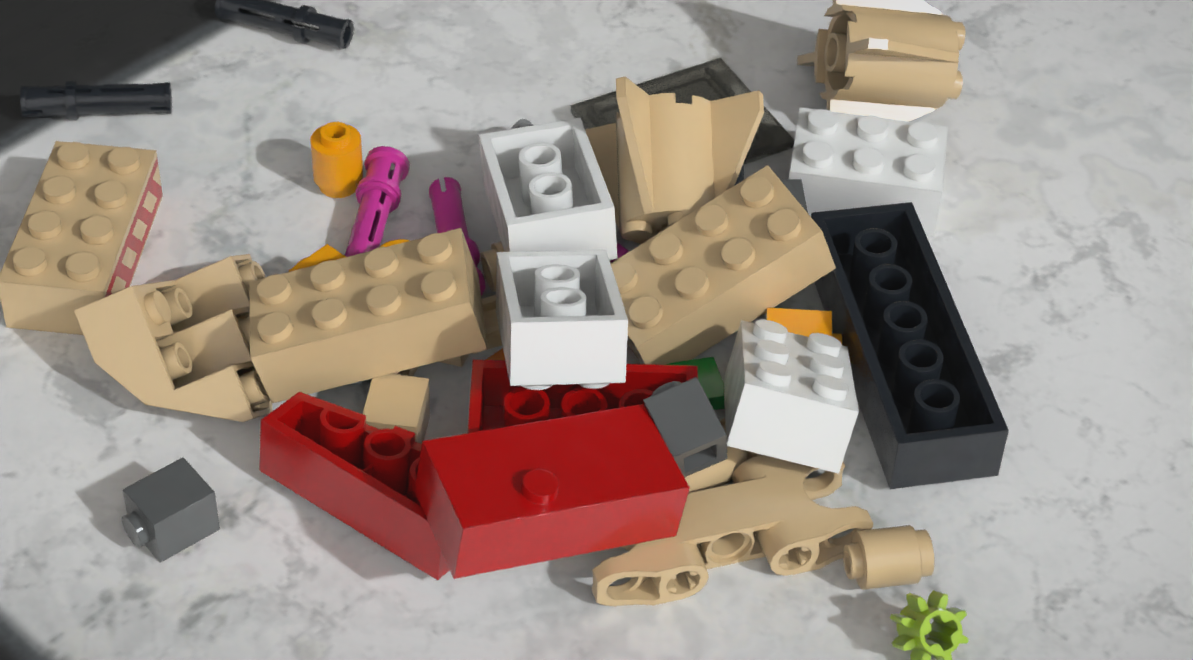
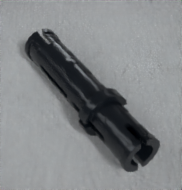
M216 0L215 14L219 19L232 20L261 29L292 35L295 41L305 44L313 40L346 49L353 37L354 25L352 20L317 13L314 7L307 5L295 8L268 0ZM251 11H255V12H260V13L272 15V16H274V17H270V16H266V15H262V14H258V13H253V12H251Z
M66 81L65 85L21 86L20 90L23 118L67 116L68 120H78L79 116L98 114H172L170 82L77 85V81Z

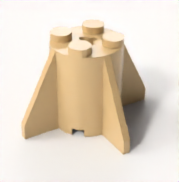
M833 0V5L827 9L824 15L833 18L828 29H819L815 52L799 55L797 58V65L814 67L816 83L825 84L827 92L819 94L822 99L827 100V110L912 121L942 107L947 99H957L959 97L963 79L961 72L958 70L959 51L962 49L965 41V27L962 22L952 21L950 16L942 14L923 0Z
M627 77L616 78V99L620 114L618 112L616 114V123L585 129L614 204L615 223L619 228L621 237L625 240L642 244L735 185L764 114L763 93L758 90L714 101L692 95V104L676 103L675 93L649 95Z

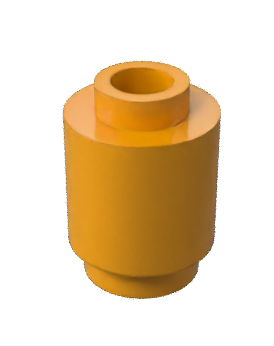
M342 122L327 123L316 129L311 135L313 179L324 195L332 198H345L356 192L360 180L363 179L361 135L356 128Z

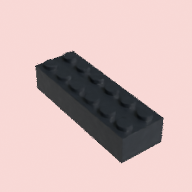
M907 202L811 213V218L824 234L836 269L814 283L824 311H832V333L842 334V346L848 348L856 398L889 489L998 476L1009 430L913 203Z

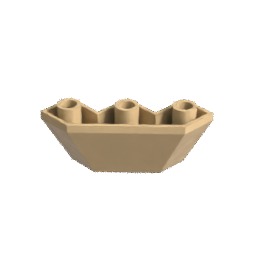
M250 254L227 257L176 280L130 286L74 310L94 362L145 405L240 422L249 421L273 411L272 402L250 359L249 282L266 278L263 269L256 261H252Z

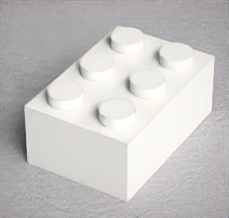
M800 107L789 179H802L807 211L810 217L813 212L912 202L926 236L934 237L943 193L948 126Z
M581 118L479 134L484 187L504 252L606 250L609 260L618 259L615 207Z
M607 251L497 252L496 315L510 386H522L530 390H543L552 385L578 384L585 388L597 389L609 385V383H626L628 318Z
M761 319L757 320L756 323L741 320L724 376L727 446L839 474L859 413L848 348L842 346L841 342L836 338L826 334L812 333L807 337L788 332L785 326L774 321Z

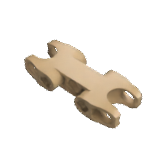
M759 455L746 460L738 466L732 476L733 484L688 493L676 536L622 546L629 552L610 557L593 568L592 592L596 603L606 606L658 605L681 600L699 592L706 585L709 578L707 569L766 557L771 570L778 575L787 576L818 570L843 558L844 545L851 544L853 533L855 531L872 529L873 521L868 511L860 507L828 508L820 506L813 501L833 494L836 489L842 486L844 462H842L839 474L825 471L817 477L805 479L811 472L818 470V468L766 455ZM854 529L846 536L840 538H830L843 531ZM632 577L622 585L609 586L618 579Z

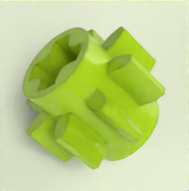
M934 590L929 594L927 603L921 596L908 593L906 595L908 605L899 614L890 615V619L896 623L899 635L892 641L893 647L903 651L912 649L910 660H930L931 655L936 660H952L951 653L956 650L959 644H966L969 640L966 636L962 635L963 630L960 622L966 617V611L956 607L946 608L948 595Z

